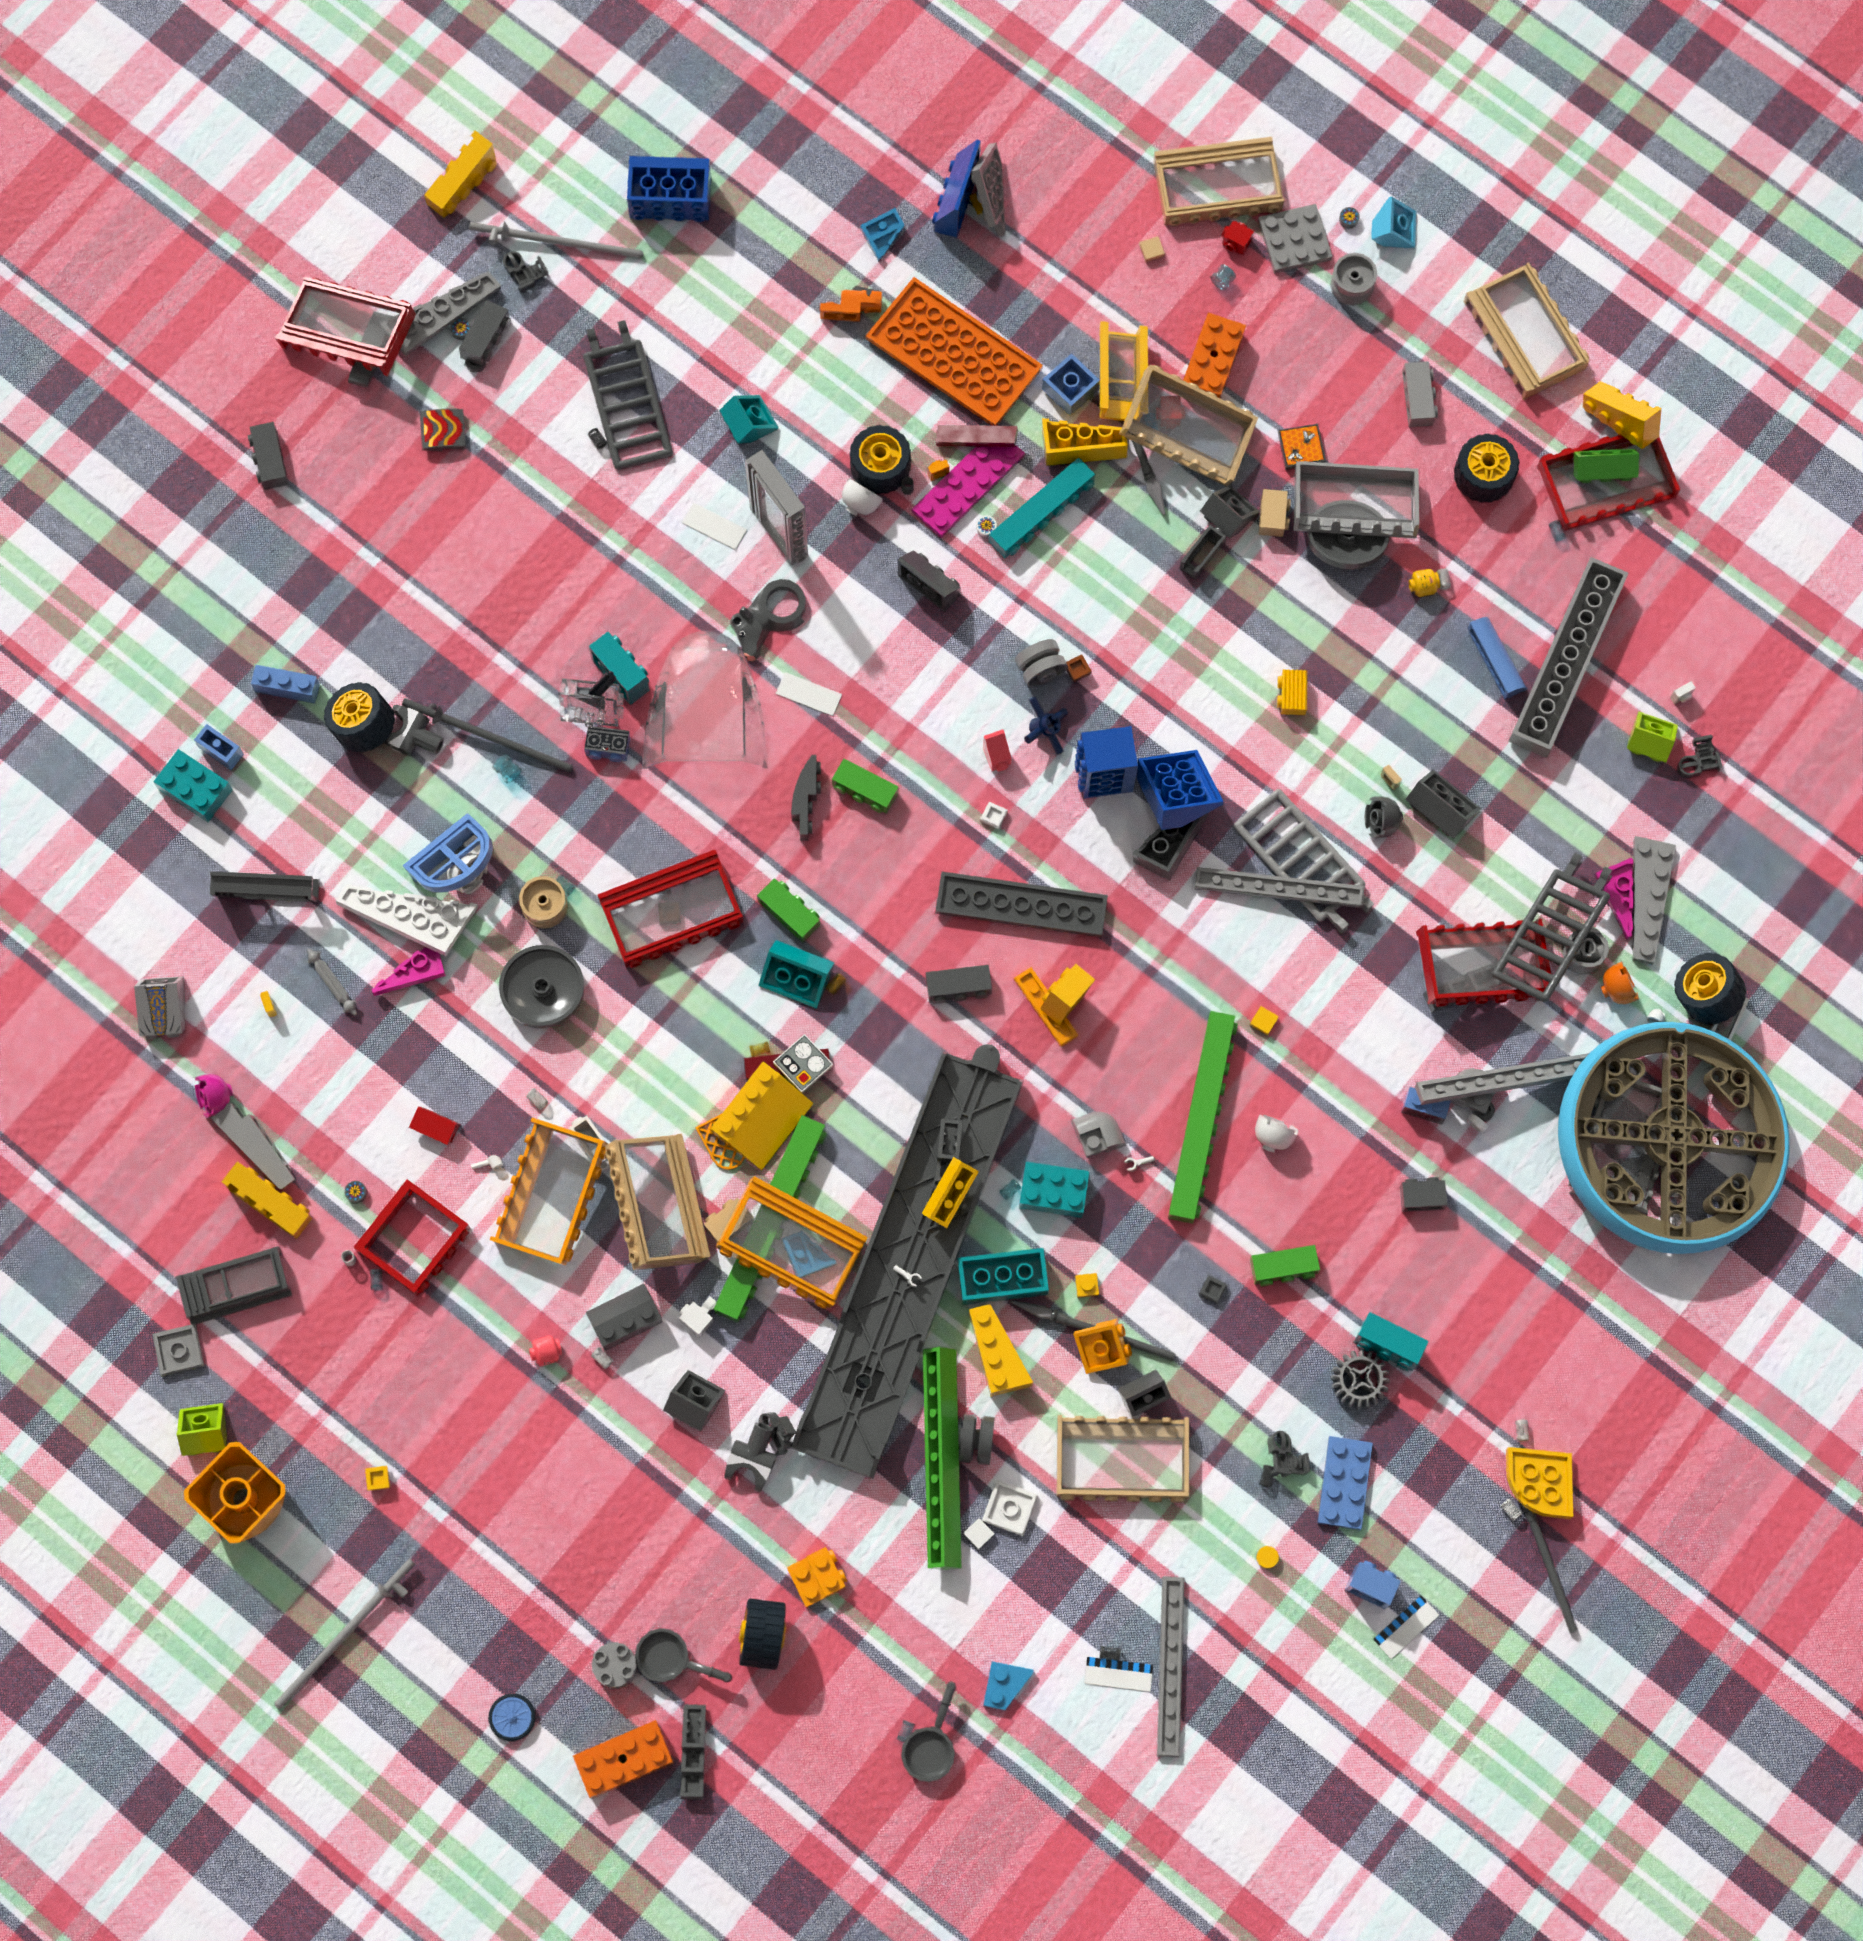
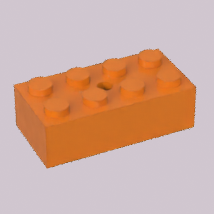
M1208 313L1183 381L1199 386V389L1212 392L1221 399L1243 340L1246 325Z
M657 1720L573 1755L590 1799L674 1764ZM622 1754L627 1756L625 1763H620L618 1760Z

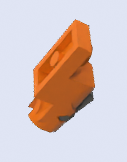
M855 286L852 290H843L841 293V304L834 302L820 303V319L860 322L861 311H864V313L881 312L882 292L860 286Z

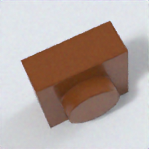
M1082 654L1066 662L1068 665L1066 671L1073 683L1092 674V670Z

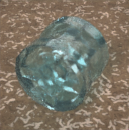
M1224 264L1218 267L1217 273L1211 275V281L1222 290H1226L1229 282L1234 281L1236 278L1234 271Z

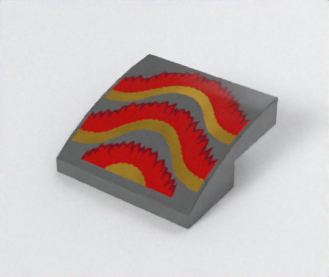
M463 409L420 411L422 450L442 452L444 448L464 450L466 443Z

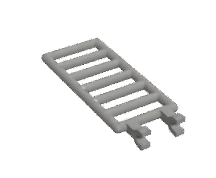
M1280 789L1271 793L1233 825L1234 829L1277 876L1289 877L1285 871L1320 844L1327 854L1301 874L1298 879L1308 880L1330 861L1334 860L1341 869L1325 882L1337 883L1348 875L1355 883L1354 885H1366L1365 881ZM1279 799L1286 808L1251 835L1244 826ZM1292 814L1300 823L1265 851L1257 841ZM1306 829L1313 839L1279 866L1271 856ZM1364 895L1361 909L1367 914L1373 909L1374 903ZM1300 901L1318 921L1321 922L1328 918L1340 934L1348 929L1349 924L1336 912L1340 907L1339 905H1329L1320 911L1313 902Z

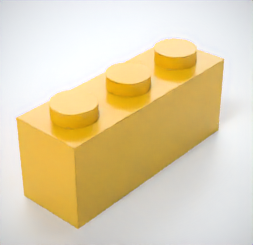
M953 1157L922 1214L947 1228L979 1171Z

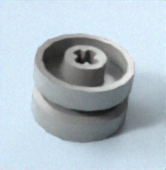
M1349 253L1339 258L1334 266L1330 283L1331 291L1336 299L1348 305H1358L1367 301L1372 295L1376 283V265L1371 258L1360 253Z
M1054 639L1037 642L1025 648L1016 656L1015 662L1018 669L1024 672L1023 679L1028 687H1037L1051 682L1068 669L1064 657L1058 655L1060 648Z

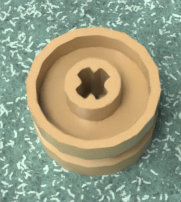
M547 876L535 877L527 881L521 889L519 895L520 907L526 920L533 926L542 929L552 928L559 924L566 916L568 904L565 891L555 879Z

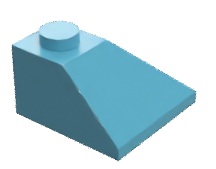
M1391 196L1386 200L1372 221L1371 239L1383 247L1415 248L1416 211Z

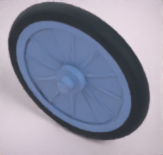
M514 1693L499 1697L491 1706L488 1716L492 1732L505 1741H518L526 1737L533 1729L536 1719L532 1703L526 1697Z

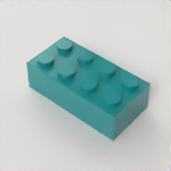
M1044 1248L957 1258L962 1305L1043 1296L1049 1293Z

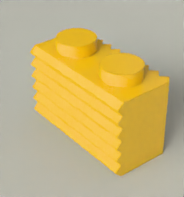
M1282 670L1281 676L1277 677V688H1281V696L1277 695V708H1280V714L1305 715L1307 711V670Z

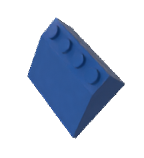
M975 140L958 152L955 160H951L949 166L951 174L949 178H945L943 185L945 192L944 195L940 194L937 205L940 208L938 212H934L932 224H935L934 232L958 238L970 201V195L975 185L971 179V172L980 159L981 140Z
M1198 750L1138 758L1136 779L1161 830L1183 827L1223 805L1224 801Z

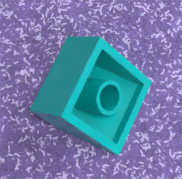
M761 395L733 396L719 410L737 443H752L779 428Z

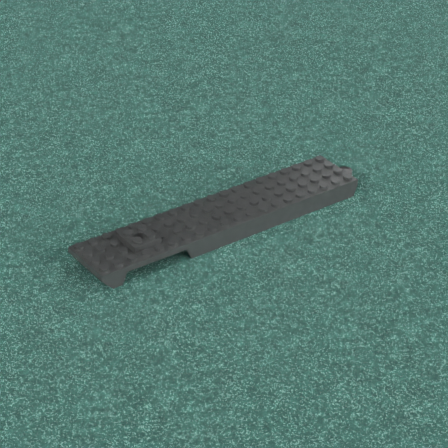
M985 1044L978 1047L972 1060H964L947 1052L941 1054L844 1305L831 1346L807 1408L800 1419L791 1449L874 1479L1024 1083L1022 1079H1016L997 1070L1000 1062V1053L993 1045ZM941 1119L962 1121L959 1160L979 1171L947 1228L922 1214L935 1188ZM897 1265L911 1275L917 1273L921 1276L922 1280L920 1281L916 1277H912L911 1281L917 1287H910L908 1280L893 1270L894 1266ZM862 1376L868 1377L871 1381L870 1385L864 1389L856 1384V1380Z

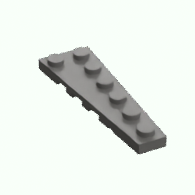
M487 271L464 282L460 286L450 289L448 293L442 296H436L423 305L419 304L413 307L416 316L401 346V352L405 356L409 355L457 319L499 291L501 285ZM400 314L381 323V328L389 338Z
M1637 836L1633 840L1634 914L1632 960L1653 965L1656 959L1676 845Z

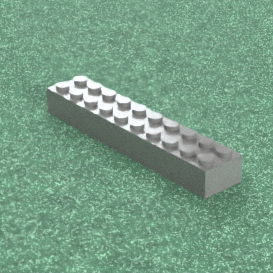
M1590 557L1509 742L1547 758L1625 583L1628 572Z

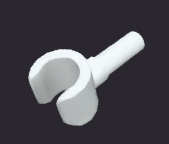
M491 1155L487 1160L471 1164V1167L476 1169L490 1165L492 1170L503 1166L500 1157Z
M1153 1156L1141 1160L1127 1158L1124 1163L1134 1162V1166L1127 1169L1129 1172H1134L1138 1166L1155 1160Z
M897 1265L893 1268V1270L908 1280L910 1287H917L916 1284L912 1283V1277H916L920 1281L922 1280L921 1276L917 1273L911 1275Z

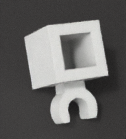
M709 1297L701 1308L695 1302H692L691 1305L686 1304L679 1313L681 1315L679 1317L680 1322L700 1338L714 1322L709 1313L714 1309L716 1301Z

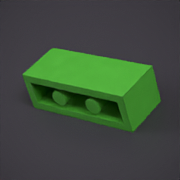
M1636 449L1574 452V477L1581 483H1590L1592 480L1599 479L1601 482H1611L1612 479L1619 478L1621 481H1631L1632 478H1639V453Z
M846 759L842 760L832 778V786H834L837 792L851 795L852 799L858 803H867L871 809L878 813L884 812L887 814L899 794V786Z
M774 878L757 895V900L803 943L820 926V916L812 908L810 910L804 906L805 902L797 894L795 896L789 892L790 888L783 881L778 882Z
M1315 1245L1251 1255L1250 1258L1254 1285L1260 1284L1261 1287L1273 1285V1281L1279 1280L1282 1283L1292 1282L1297 1277H1303L1304 1280L1312 1279L1320 1271Z

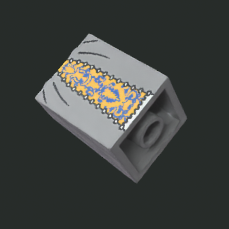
M184 976L141 979L134 986L139 1036H145L146 1039L159 1038L158 1035L166 1034L168 1038L179 1037L180 1033L185 1031Z

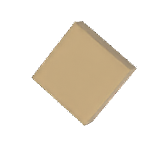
M1158 236L1139 242L1145 262L1165 256Z
M1389 764L1383 768L1381 777L1392 790H1395L1400 786L1402 779Z

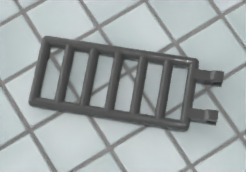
M625 320L618 322L623 343L606 348H599L594 328L586 330L592 351L586 352L583 355L613 466L616 470L663 459L673 454L642 342L639 339L631 341ZM631 349L636 350L638 359L596 370L594 368L592 359ZM641 367L643 377L601 388L599 386L597 377ZM646 385L648 395L605 406L603 395ZM651 403L652 414L610 424L609 413ZM656 421L658 432L615 443L613 432ZM660 439L662 441L664 450L620 460L618 450Z
M1577 853L1573 854L1564 872L1559 869H1555L1491 973L1495 979L1543 1002H1547L1610 899V894L1603 890L1612 879V870L1604 867L1594 886L1574 877L1575 872L1582 864V861H1580L1582 855ZM1560 879L1600 899L1596 906L1592 907L1553 887L1557 880ZM1548 895L1589 914L1590 916L1585 924L1544 906L1543 903ZM1539 912L1579 931V934L1572 941L1532 921ZM1530 929L1569 948L1565 957L1562 958L1523 939V936ZM1517 946H1520L1559 965L1555 974L1552 975L1512 954ZM1510 963L1549 982L1544 992L1503 973L1502 971L1506 964Z

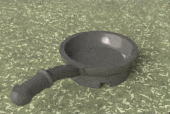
M659 1628L649 1631L640 1639L636 1646L635 1658L637 1667L643 1676L652 1681L666 1682L673 1680L686 1667L726 1683L732 1680V1675L729 1672L715 1669L713 1666L708 1667L695 1662H689L686 1643L679 1634L670 1629Z
M953 1681L946 1685L934 1727L915 1730L907 1737L902 1746L901 1758L903 1766L912 1777L919 1781L931 1782L939 1780L949 1772L953 1765L955 1755L953 1744L948 1736L943 1733V1730L940 1729L956 1690V1684Z

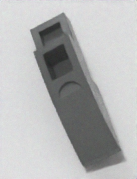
M812 755L803 767L792 799L791 818L792 821H800V841H808V834L813 833L812 821H808V814L813 813L812 801H817V794H821V781H817V774H821V762H817L816 755Z

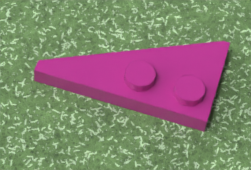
M1633 858L1608 867L1612 870V879L1603 890L1610 894L1608 904L1626 940L1632 937ZM1602 870L1595 873V877L1597 880L1599 879Z

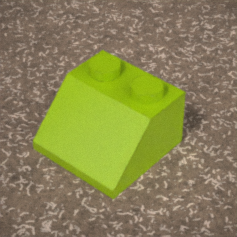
M1638 711L1628 740L1627 749L1636 755L1642 754L1650 757L1653 761L1666 763L1675 743L1678 725Z
M223 1403L179 1410L177 1439L182 1456L219 1452L226 1447L227 1433Z

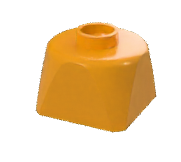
M230 1442L184 1490V1500L229 1543H240L264 1532L278 1517L285 1498L284 1483L240 1442ZM241 1489H247L248 1494L245 1501L235 1505L234 1495Z

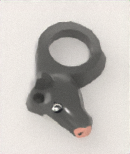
M785 579L772 581L761 590L748 609L743 606L739 611L740 613L732 616L730 625L736 634L746 660L754 661L760 657L761 646L770 631H790L804 623L802 617L806 609V599L798 584ZM787 590L798 598L799 604L794 613L786 617H779L768 610L767 600L776 591Z

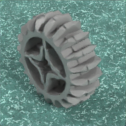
M1363 1350L1359 1351L1358 1357L1355 1351H1351V1359L1347 1354H1344L1342 1356L1344 1362L1338 1359L1336 1364L1339 1367H1333L1332 1369L1338 1375H1332L1330 1378L1333 1381H1337V1383L1332 1384V1389L1339 1388L1335 1396L1338 1397L1342 1394L1344 1396L1341 1399L1342 1403L1347 1399L1350 1400L1349 1407H1352L1354 1402H1356L1357 1409H1361L1362 1403H1364L1366 1409L1369 1408L1370 1401L1372 1404L1377 1405V1398L1381 1400L1384 1398L1380 1391H1388V1388L1383 1384L1390 1383V1379L1383 1378L1389 1374L1388 1370H1381L1385 1363L1383 1362L1378 1365L1377 1362L1380 1359L1378 1356L1374 1360L1370 1359L1372 1352H1368L1367 1356L1364 1357ZM1354 1363L1367 1365L1363 1370L1349 1367V1365ZM1372 1370L1377 1377L1376 1388L1369 1379V1374ZM1344 1371L1351 1379L1349 1389L1345 1387L1343 1382ZM1366 1372V1375L1364 1376L1363 1380L1365 1381V1383H1358L1357 1386L1354 1387L1357 1380L1355 1376L1360 1377ZM1357 1389H1363L1366 1392L1370 1391L1372 1394L1357 1396L1353 1393Z

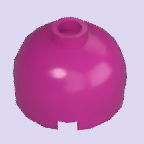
M205 1074L195 1078V1081L199 1082V1084L195 1085L197 1101L200 1108L205 1107L206 1113H203L206 1118L219 1113L230 1103V1096H233L231 1085L226 1084L220 1076Z

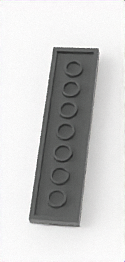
M942 871L935 914L1102 937L1108 895Z

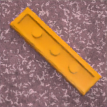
M1032 967L1014 977L1015 983L1061 1048L1079 1036L1067 1017L1059 1025L1040 1009L1044 1003L1041 999L1048 991Z

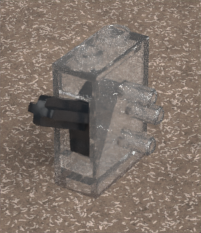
M606 672L598 682L562 678L559 691L560 721L585 723L587 728H592L593 724L618 727L619 719L624 717V706H621L624 701V693H620V684H613L616 680L614 672Z

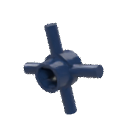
M1036 696L1030 698L1029 702L1037 718L1030 721V733L1025 736V742L1030 744L1036 738H1048L1056 755L1061 754L1064 750L1055 734L1060 731V720L1068 714L1067 709L1062 708L1055 714L1044 713Z

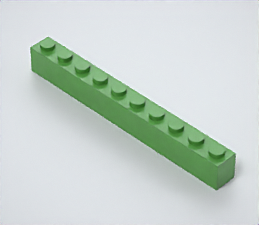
M1210 1011L1168 1219L1193 1224L1195 1218L1199 1219L1201 1206L1197 1205L1199 1197L1203 1198L1205 1185L1201 1184L1203 1177L1208 1175L1209 1165L1206 1164L1207 1156L1211 1157L1214 1146L1210 1144L1211 1136L1215 1137L1218 1124L1214 1123L1215 1116L1220 1115L1222 1104L1218 1103L1219 1095H1224L1226 1083H1222L1223 1075H1228L1230 1063H1226L1227 1055H1232L1234 1043L1230 1042L1231 1035H1236L1238 1023L1234 1022V1015Z
M803 1115L801 1116L770 1185L799 1199L802 1191L799 1189L802 1182L806 1183L810 1174L808 1170L810 1163L814 1164L819 1154L816 1151L819 1143L823 1144L828 1133L825 1132L824 1124ZM761 1204L742 1247L765 1260H771L775 1252L773 1245L776 1240L779 1241L784 1232V1229L781 1227L784 1221H789V1218ZM736 1259L714 1307V1313L739 1323L740 1318H745L749 1309L746 1306L749 1298L753 1300L758 1289L755 1285L758 1279L762 1280L763 1276L757 1273V1269L753 1267L746 1268L740 1265L738 1259Z
M934 1347L923 1349L928 1569L951 1570L962 1568L956 1349Z

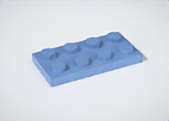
M1334 1436L1328 1437L1318 1524L1355 1530L1362 1529L1373 1443Z

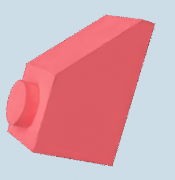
M1004 730L985 735L983 738V751L991 771L1007 769L1011 765L1012 758Z

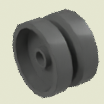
M964 1414L963 1428H960L958 1446L960 1448L959 1462L971 1463L973 1451L978 1450V1464L990 1465L995 1417L983 1416L980 1429H976V1416Z

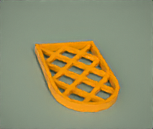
M720 1114L695 1128L713 1162L722 1169L732 1170L740 1166L745 1158L742 1157L740 1161L735 1160L736 1151L731 1147H727V1144L725 1146L717 1144L719 1139L717 1137L715 1143L707 1141L709 1134H712L710 1128L715 1123V1120L721 1116ZM709 1124L708 1130L702 1129V1127ZM700 1131L706 1132L705 1139L701 1135ZM707 1144L713 1145L712 1152L710 1151ZM716 1146L724 1148L722 1155L714 1154ZM726 1149L734 1151L732 1159L724 1157ZM714 1157L721 1158L719 1164ZM723 1159L731 1161L729 1167L721 1165Z

